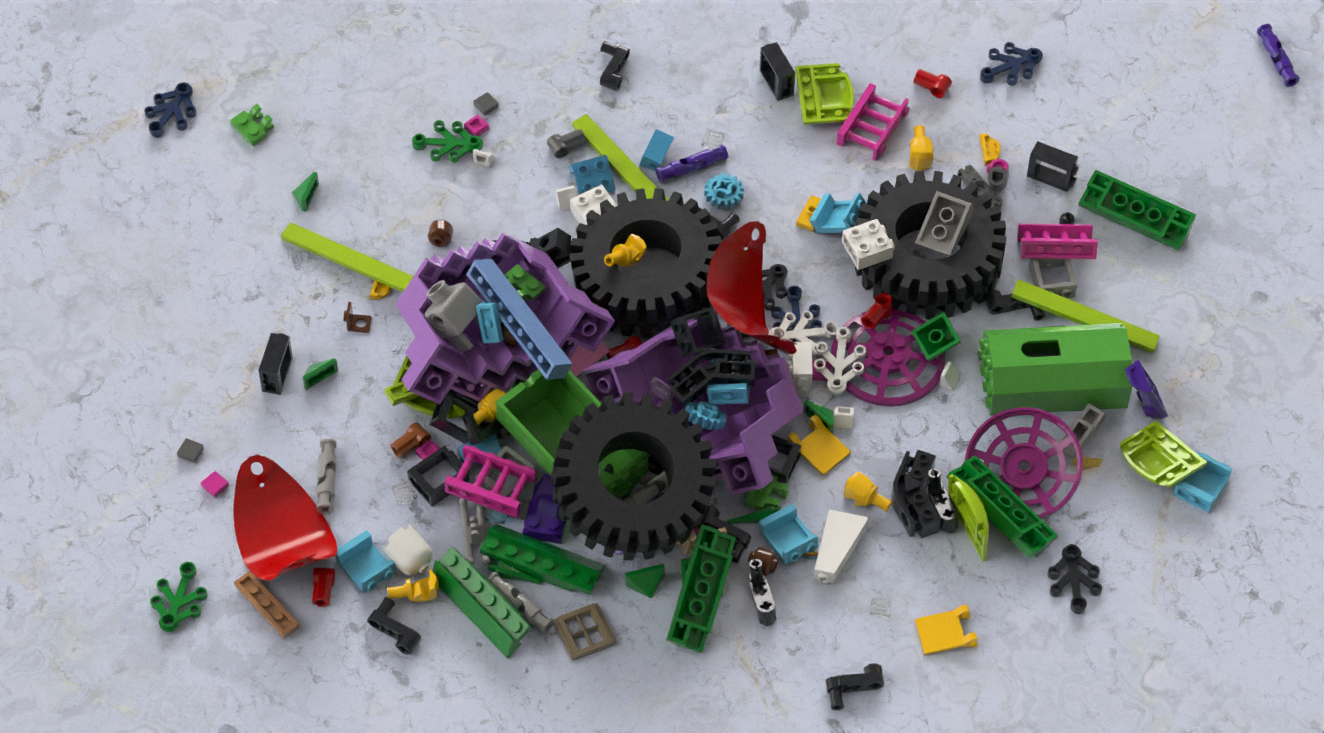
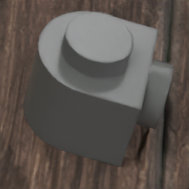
M990 167L988 174L989 186L994 191H1002L1007 185L1009 171L1003 167Z

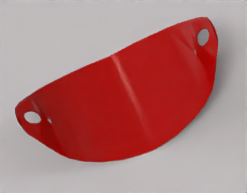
M759 221L748 222L728 236L716 249L707 275V296L716 312L729 325L785 354H794L797 351L795 345H798L797 343L789 340L785 341L781 339L782 337L768 335L769 331L765 321L762 289L763 243H766V229L764 224ZM757 228L759 236L756 240H753L752 232Z
M258 454L249 456L240 465L236 477L233 505L237 544L248 569L259 579L273 580L292 570L316 561L334 557L338 550L336 539L323 514L317 512V505L312 498L276 462ZM255 462L260 463L263 467V472L259 475L254 474L251 470V465Z

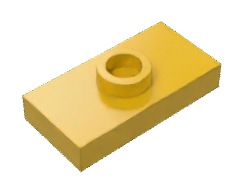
M813 195L810 196L796 221V226L814 231V227L809 220L821 198Z

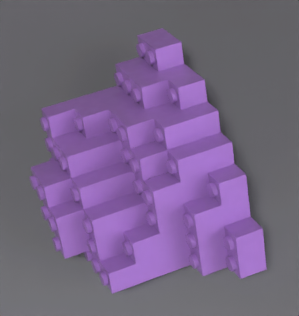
M502 232L496 243L484 238L482 243L476 241L471 250L459 246L457 251L451 249L445 259L435 254L431 260L425 258L396 302V306L415 335L414 340L405 352L412 364L402 378V381L408 391L437 404L442 402L450 389L481 402L491 387L507 393L517 378L527 381L530 375L538 370L519 343L515 346H511L503 341L483 343L480 327L473 319L462 332L472 343L473 347L459 352L448 338L441 339L426 319L425 312L432 305L431 300L426 294L433 285L442 280L448 286L466 283L483 302L486 301L466 275L474 260L492 259L504 275L518 264L546 286L545 292L534 301L526 299L525 303L568 359L571 358L579 345L594 352L615 320L606 309L593 304L585 292L570 286L547 253Z
M697 320L687 322L696 348L704 346L705 342ZM669 326L636 349L620 352L609 360L594 363L581 371L587 389L600 403L603 397L609 395L613 396L615 402H620L625 392H633V400L640 402L643 394L648 393L653 395V405L660 407L664 398L672 401L671 412L677 415L682 407L671 395L668 377L696 354L682 358L672 327ZM732 326L721 328L726 344L713 349L751 351V360L756 361L755 386H750L748 403L715 405L719 408L718 411H723L722 414L726 415L727 421L722 430L718 429L716 431L713 428L712 430H706L703 428L701 441L710 440L712 445L709 458H715L716 470L713 478L723 477L729 494L733 495L762 489L773 481L767 461L778 452L771 435L803 412V408L785 358H780L779 353L766 356L762 343H758L756 339L744 342L740 331ZM711 360L702 362L700 364L702 367L711 364ZM707 390L694 401L709 404ZM688 420V423H687V424H688L690 427L694 425V424L692 423L693 421H689V420Z

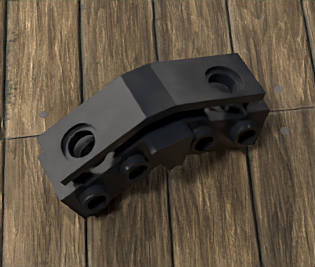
M556 228L538 239L530 238V242H524L547 253L557 268L571 262V235L560 228Z
M710 348L698 352L668 377L671 395L685 409L689 402L692 403L707 390V385L746 383L747 386H755L756 361L751 360V351ZM716 359V363H712L703 367L700 364L702 362Z
M917 450L915 457H911L910 452L906 451L893 481L892 506L909 537H912L914 532L917 531L922 539L939 532L941 519L925 492L929 482L928 472L931 469L933 472L936 455ZM901 483L904 484L905 504L898 494V488Z

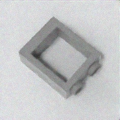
M1030 258L1029 265L1034 286L1065 298L1075 296L1077 283L1071 259ZM1065 266L1068 282L1043 284L1041 268Z
M507 445L497 454L500 458L511 459L517 464L530 466L536 470V466L531 460H526L517 450L511 449ZM490 469L481 488L488 491L493 490L496 482L490 476L496 469ZM517 478L507 489L503 487L500 495L511 497L520 478ZM527 481V483H526L524 489H525L531 482Z

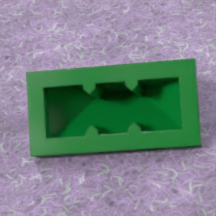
M313 172L292 192L304 212L307 211L319 185L317 172Z
M332 358L309 365L303 375L304 388L308 390L338 372L337 360Z
M806 399L803 412L809 418L816 414L824 426L833 434V410Z
M664 563L625 573L626 587L652 598L665 576Z

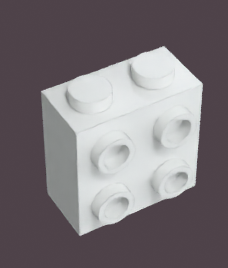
M600 185L570 199V211L579 223L587 225L586 215L589 211L593 210L601 215V202L607 199L614 207L617 204L603 185Z
M878 219L843 230L842 243L858 270L893 257L894 242L888 238L884 225H881Z
M795 342L798 344L795 345L797 351L794 354H788L787 367L798 396H811L812 343Z

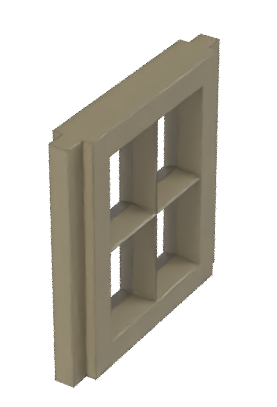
M598 603L587 605L554 619V625L572 661L609 648L617 643ZM590 613L596 625L586 629L580 617ZM577 619L582 631L571 634L566 622ZM598 629L604 641L593 644L588 632ZM584 634L590 646L579 650L574 638Z

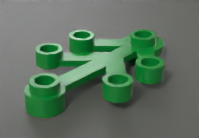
M442 120L434 122V130L444 138H426L423 134H416L412 138V146L416 150H423L427 145L443 146L441 149L431 150L430 158L435 162L439 161L447 153L449 161L457 162L466 153H473L474 149L480 151L483 147V140L479 136H471L466 132L460 121L452 123V131L458 133L463 139H457L445 128ZM456 147H462L458 151L453 150Z
M192 562L181 564L180 574L182 578L175 596L170 589L167 579L162 578L157 581L158 590L163 592L171 605L169 612L163 606L160 596L155 595L150 599L151 607L156 609L161 616L159 626L165 632L175 631L179 626V622L189 617H199L201 615V607L198 604H192L189 609L178 613V610L195 600L203 601L208 597L207 590L204 587H198L194 592L184 596L190 579L196 575V567Z

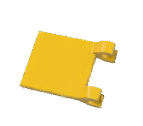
M815 414L809 419L811 422L808 423L809 427L814 430L802 441L794 432L787 436L788 441L802 445L801 455L824 476L851 454V451L824 426L821 419Z
M968 604L961 605L955 610L915 619L924 655L960 647L978 646L976 632L964 636L960 620L970 618Z

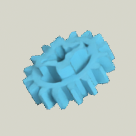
M722 172L719 177L714 174V179L708 178V183H705L704 196H706V201H711V206L716 204L717 209H720L721 206H724L725 210H727L728 206L734 208V204H740V199H743L744 186H742V181H737V176L732 178L731 173L724 176Z
M689 402L685 409L690 414L689 421H693V424L698 422L706 430H712V428L716 431L718 429L722 430L727 421L726 415L722 414L723 411H718V407L706 402Z

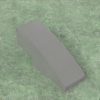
M1089 403L1080 417H1077L1070 427L1080 444L1081 450L1106 418L1103 411ZM1072 444L1062 450L1065 455L1072 459L1075 458L1076 453Z

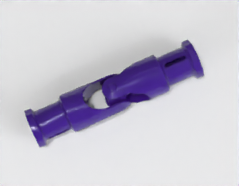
M1268 23L1259 26L1257 34L1261 36L1262 44L1266 51L1270 53L1271 60L1279 75L1283 77L1285 86L1291 87L1296 85L1300 77L1295 74L1294 66L1282 48L1281 42L1272 32V26Z
M721 144L712 150L706 149L673 161L668 166L655 168V173L658 181L663 183L664 180L672 177L678 178L711 166L716 161L728 159V152L725 145Z

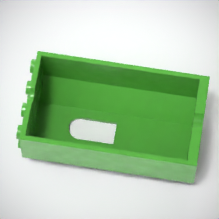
M1121 323L984 330L983 338L979 339L978 360H982L980 374L985 379L982 387L983 392L987 393L985 407L989 408L990 416L1018 407L1037 408L1047 412L1084 411L1088 403L1099 410L1128 408L1133 386L1130 384L1125 369L1132 365V357L1127 329ZM1060 351V356L1028 357L1023 354Z
M538 369L530 375L527 381L519 383L496 401V419L551 477L555 455L564 430L568 431L571 420L577 414L580 417L583 416L586 406L594 403L598 408L601 403L570 370L565 378L546 380ZM624 449L606 456L599 463L598 467L601 471L599 475L600 480L607 491L619 500L627 498L640 479L646 475L649 454L639 450ZM607 464L613 466V475L603 471Z

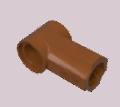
M415 422L408 427L406 434L394 441L390 446L398 458H403L415 448H419L426 441L431 440V435L418 422Z

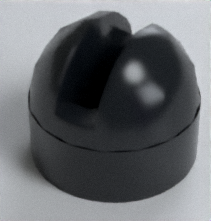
M1070 212L1063 213L1059 224H1074V215Z

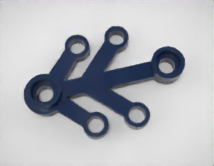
M1012 42L1005 43L1004 52L1006 54L1020 55L1021 57L1016 58L1001 54L998 49L992 48L989 50V59L1006 63L994 68H983L980 72V80L983 83H991L994 80V75L1012 69L1011 73L1007 75L1006 82L1012 86L1016 85L1021 64L1028 62L1027 67L1023 69L1022 77L1031 79L1033 77L1034 65L1042 60L1043 53L1037 48H1029L1028 50L1017 48Z
M181 82L174 91L155 94L153 99L157 106H148L144 109L145 116L150 119L154 118L156 113L165 111L159 121H153L149 124V132L153 137L158 138L162 136L164 126L173 113L177 120V129L180 131L187 129V121L183 118L179 107L182 100L186 106V116L189 118L196 116V108L192 105L190 99L193 89L188 83ZM174 98L173 101L165 103V100Z
M790 286L787 289V299L791 302L792 313L796 317L794 323L790 325L792 328H795L800 321L799 300L802 297V290L798 286ZM813 304L809 307L808 311L813 314V317L820 315V307ZM775 306L771 310L772 318L783 320L786 313L781 307ZM813 320L808 329L816 328L814 325H818L819 327L817 328H822V322ZM775 322L773 328L780 327L782 322ZM790 339L792 342H799L796 339Z

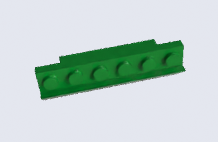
M1095 170L1087 183V188L1078 203V206L1178 251H1180L1185 239L1188 238L1196 218V214L1098 170Z
M977 456L965 460L961 467L950 471L947 475V479L949 475H953L963 480L975 491L985 508L987 518L1028 558L1033 556L1037 558L1057 539L1058 535Z
M498 524L488 529V534L480 548V553L494 558L498 562L501 560L523 573L570 592L575 589L590 595L605 569V565Z
M700 524L666 638L667 641L678 647L698 653L703 652L707 635L712 629L733 557L731 554L736 537Z
M451 547L439 561L435 560L432 571L438 579L439 588L504 656L509 658L522 644L520 640L529 632L532 626L471 562L467 561L456 548Z

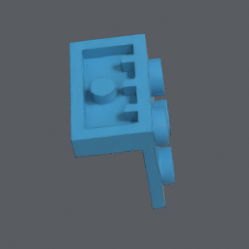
M607 155L573 163L568 166L569 172L574 174L579 195L600 185H603L607 192L616 190Z

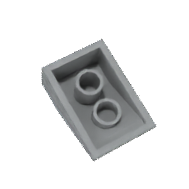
M936 191L915 244L951 256L967 228L975 208L969 202Z

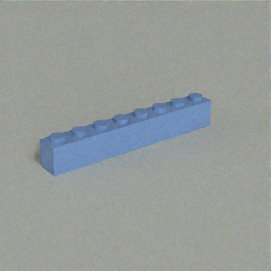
M492 259L474 260L466 275L488 303H496L499 318L546 380L565 378L572 366V362Z

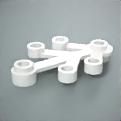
M806 310L801 314L800 321L794 330L786 331L788 326L792 325L796 319L793 313L788 312L783 317L780 327L772 328L768 335L782 337L781 339L791 341L790 339H796L799 342H811L812 355L818 357L820 355L815 350L818 343L813 342L807 337L824 335L826 338H833L836 336V331L839 327L835 322L828 321L822 328L803 329L813 318V314Z
M840 327L836 331V340L838 341L836 358L830 353L825 342H820L816 346L817 353L822 355L835 369L833 375L826 368V363L823 359H817L814 362L815 370L828 380L827 387L833 394L843 393L847 387L846 383L864 372V365L861 362H855L866 355V348L863 345L856 346L854 352L844 359L846 343L851 340V331L846 327ZM858 350L864 351L863 353H857ZM855 362L852 370L842 376L843 370Z

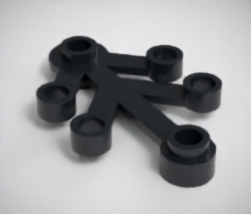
M775 264L770 269L762 270V277H767L765 280H762V289L765 297L764 308L768 311L775 308V300L772 298L771 285L775 281L777 285L776 297L783 299L787 296V288L784 287L783 280L787 277L788 270L782 264Z
M1069 544L1063 548L1062 558L1057 564L1048 569V577L1051 580H1056L1059 578L1060 571L1069 563V571L1057 583L1051 585L1050 595L1059 597L1062 589L1071 581L1073 598L1070 609L1075 614H1081L1086 610L1087 601L1081 597L1080 582L1089 588L1091 595L1099 596L1102 591V585L1091 579H1096L1099 576L1100 569L1081 556L1082 552L1077 545ZM1077 564L1087 570L1088 577L1078 570Z

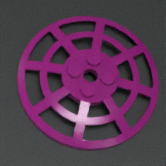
M892 309L891 319H883L878 324H890L889 331L878 333L874 328L871 330L865 328L863 323H861V317L866 312L854 316L842 326L847 328L854 322L861 326L854 333L850 342L846 343L845 350H848V355H851L856 346L863 345L866 348V360L861 362L864 365V370L871 366L880 372V378H876L865 371L860 375L865 380L878 385L876 395L860 390L850 381L846 383V390L856 398L878 406H902L922 399L940 381L945 366V352L940 355L939 359L934 358L928 362L924 353L911 350L910 343L916 341L913 334L904 337L896 333L897 326H901L910 332L915 329L909 324L898 321L899 316L906 317L922 325L926 322L921 318L905 311ZM864 331L871 336L867 343H856L858 337ZM835 336L831 346V354L836 358L838 341ZM891 350L893 354L886 355L884 351ZM911 358L921 361L913 373L907 367ZM927 363L937 366L938 368L933 378L927 385L921 388L916 378L923 372ZM899 371L905 376L896 380H887L888 374ZM909 383L914 390L913 393L900 397H884L886 386H900Z
M1030 407L1008 409L986 420L972 436L965 455V460L972 458V456H977L979 459L984 460L983 463L988 468L990 462L1000 465L1002 475L998 478L1003 483L1007 482V484L1013 487V492L1018 497H1020L1022 490L1033 489L1038 498L1022 501L1027 506L1041 503L1046 512L1037 515L1040 519L1054 514L1072 498L1079 486L1083 471V456L1080 444L1070 427L1052 413ZM1014 416H1034L1032 428L1018 427L1007 430L1002 421ZM1042 418L1057 425L1068 437L1057 443L1052 436L1039 430ZM996 425L1001 435L990 444L986 452L975 449L982 435L990 427ZM1030 434L1028 443L1015 444L1011 436ZM1039 436L1048 441L1052 448L1043 452L1035 446L1037 437ZM1002 441H1005L1009 449L1004 453L1003 457L992 455L996 447ZM1071 444L1075 449L1077 457L1076 475L1065 473V458L1062 450ZM1056 454L1060 463L1059 472L1048 469L1047 459ZM1022 462H1027L1030 465L1027 471L1019 469V465ZM1046 477L1057 479L1053 487L1047 493H1044L1040 487ZM1062 481L1074 482L1067 496L1058 505L1053 507L1048 498L1058 490Z

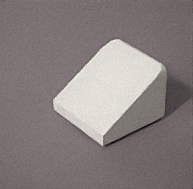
M476 149L473 150L474 163L487 167L492 166L495 156Z
M574 186L556 190L557 203L561 211L570 209V199L576 197Z
M949 361L941 374L940 386L953 391L960 376L952 362Z
M836 406L834 410V428L852 429L854 408Z

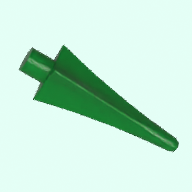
M771 506L744 516L729 519L727 523H759L760 520L779 510L772 511Z
M499 560L498 565L490 562L488 567L489 571L497 572L500 578L536 584L542 583L540 579L523 573Z

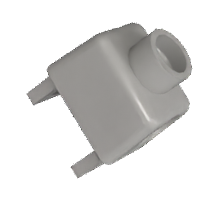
M444 280L439 281L426 294L431 300L432 305L425 312V317L441 339L448 338L459 352L470 350L473 345L462 332L472 319L480 327L476 305L483 301L466 283L448 286Z

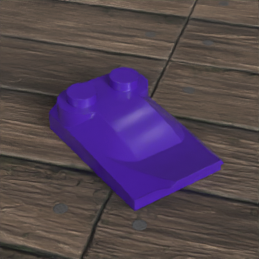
M1137 360L1129 367H1126L1125 371L1130 384L1138 390L1136 394L1140 402H1143L1145 405L1142 408L1146 417H1151L1152 419L1167 417L1168 414L1157 387L1141 362Z
M546 473L534 486L522 534L541 541L561 544L567 520L562 522L558 515L560 504H554L552 492L554 484H551V477Z

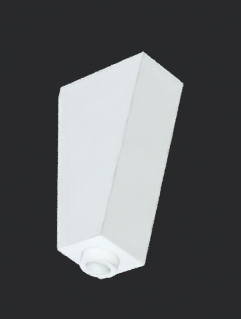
M829 509L815 566L814 580H818L821 583L835 582L866 532L868 517Z

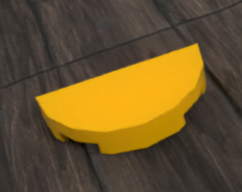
M980 133L984 166H987L993 160L999 158L1001 146L998 140H994L988 134Z
M374 280L370 300L385 298L393 288Z

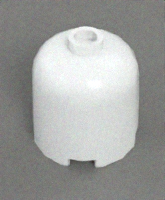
M411 524L405 530L401 527L387 539L390 542L388 546L382 547V552L390 560H393L395 565L406 575L422 574L430 567L429 563L433 557L432 549Z

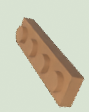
M250 571L234 582V586L283 639L300 628L299 623Z

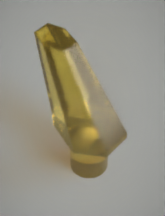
M1073 457L1072 465L1077 466V458ZM1083 457V470L1099 467L1102 459Z

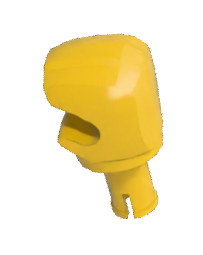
M918 125L914 127L915 137L910 141L909 166L916 171H924L932 165L934 148L931 139L925 136V127Z
M631 234L625 244L614 246L612 253L605 255L604 263L609 267L614 264L621 267L634 266L642 260L647 246L642 238Z
M494 389L478 403L479 410L474 413L477 425L484 420L493 422L496 419V401L505 395L506 392Z
M856 472L847 479L843 495L846 499L855 500V506L864 505L868 507L869 504H874L887 512L892 504L891 500L878 494V486L874 485L861 472Z
M429 570V577L417 580L412 584L410 578H406L405 585L387 587L388 597L391 599L407 597V599H410V602L434 600L439 589L438 579L432 570Z

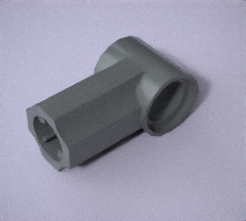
M581 129L563 136L554 134L547 140V145L556 158H563L568 154L569 150L586 144V139Z

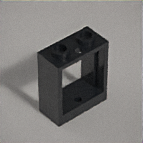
M775 42L761 47L759 71L777 101L794 96L795 71L779 44Z
M1037 141L1030 154L1026 177L1068 192L1070 186H1074L1077 180L1075 175L1080 166L1077 164L1078 156ZM1041 161L1052 166H1055L1057 168L1063 169L1067 172L1066 174H1064L1049 167L1041 165Z
M713 307L669 321L682 358L726 344ZM695 318L705 342L704 346L696 348L687 321Z
M282 333L270 334L258 370L262 392L281 395L293 359L290 336Z
M450 389L440 404L436 403L429 425L466 444L469 442L466 435L468 432L449 422L446 418L451 403L474 414L479 410V402ZM484 420L482 423H480V424L478 425V427H480L481 425H483V424L486 422V420Z
M771 435L777 452L788 457L781 471L771 467L769 469L772 475L778 477V482L787 484L801 457L802 445Z
M443 446L407 470L409 483L431 507L450 494L445 492L444 483L434 489L422 475L443 460H446L457 474L463 465L458 460L456 454L452 450L449 451L446 446ZM469 470L463 480L467 483L469 482Z

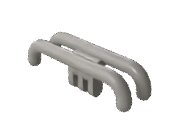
M460 498L465 556L467 561L474 565L472 545L480 544L481 547L487 536L484 506L476 503L477 517L472 516L469 521L468 502L466 499ZM481 554L483 565L488 566L490 564V557Z

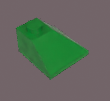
M944 312L911 331L928 362L961 343L957 332Z

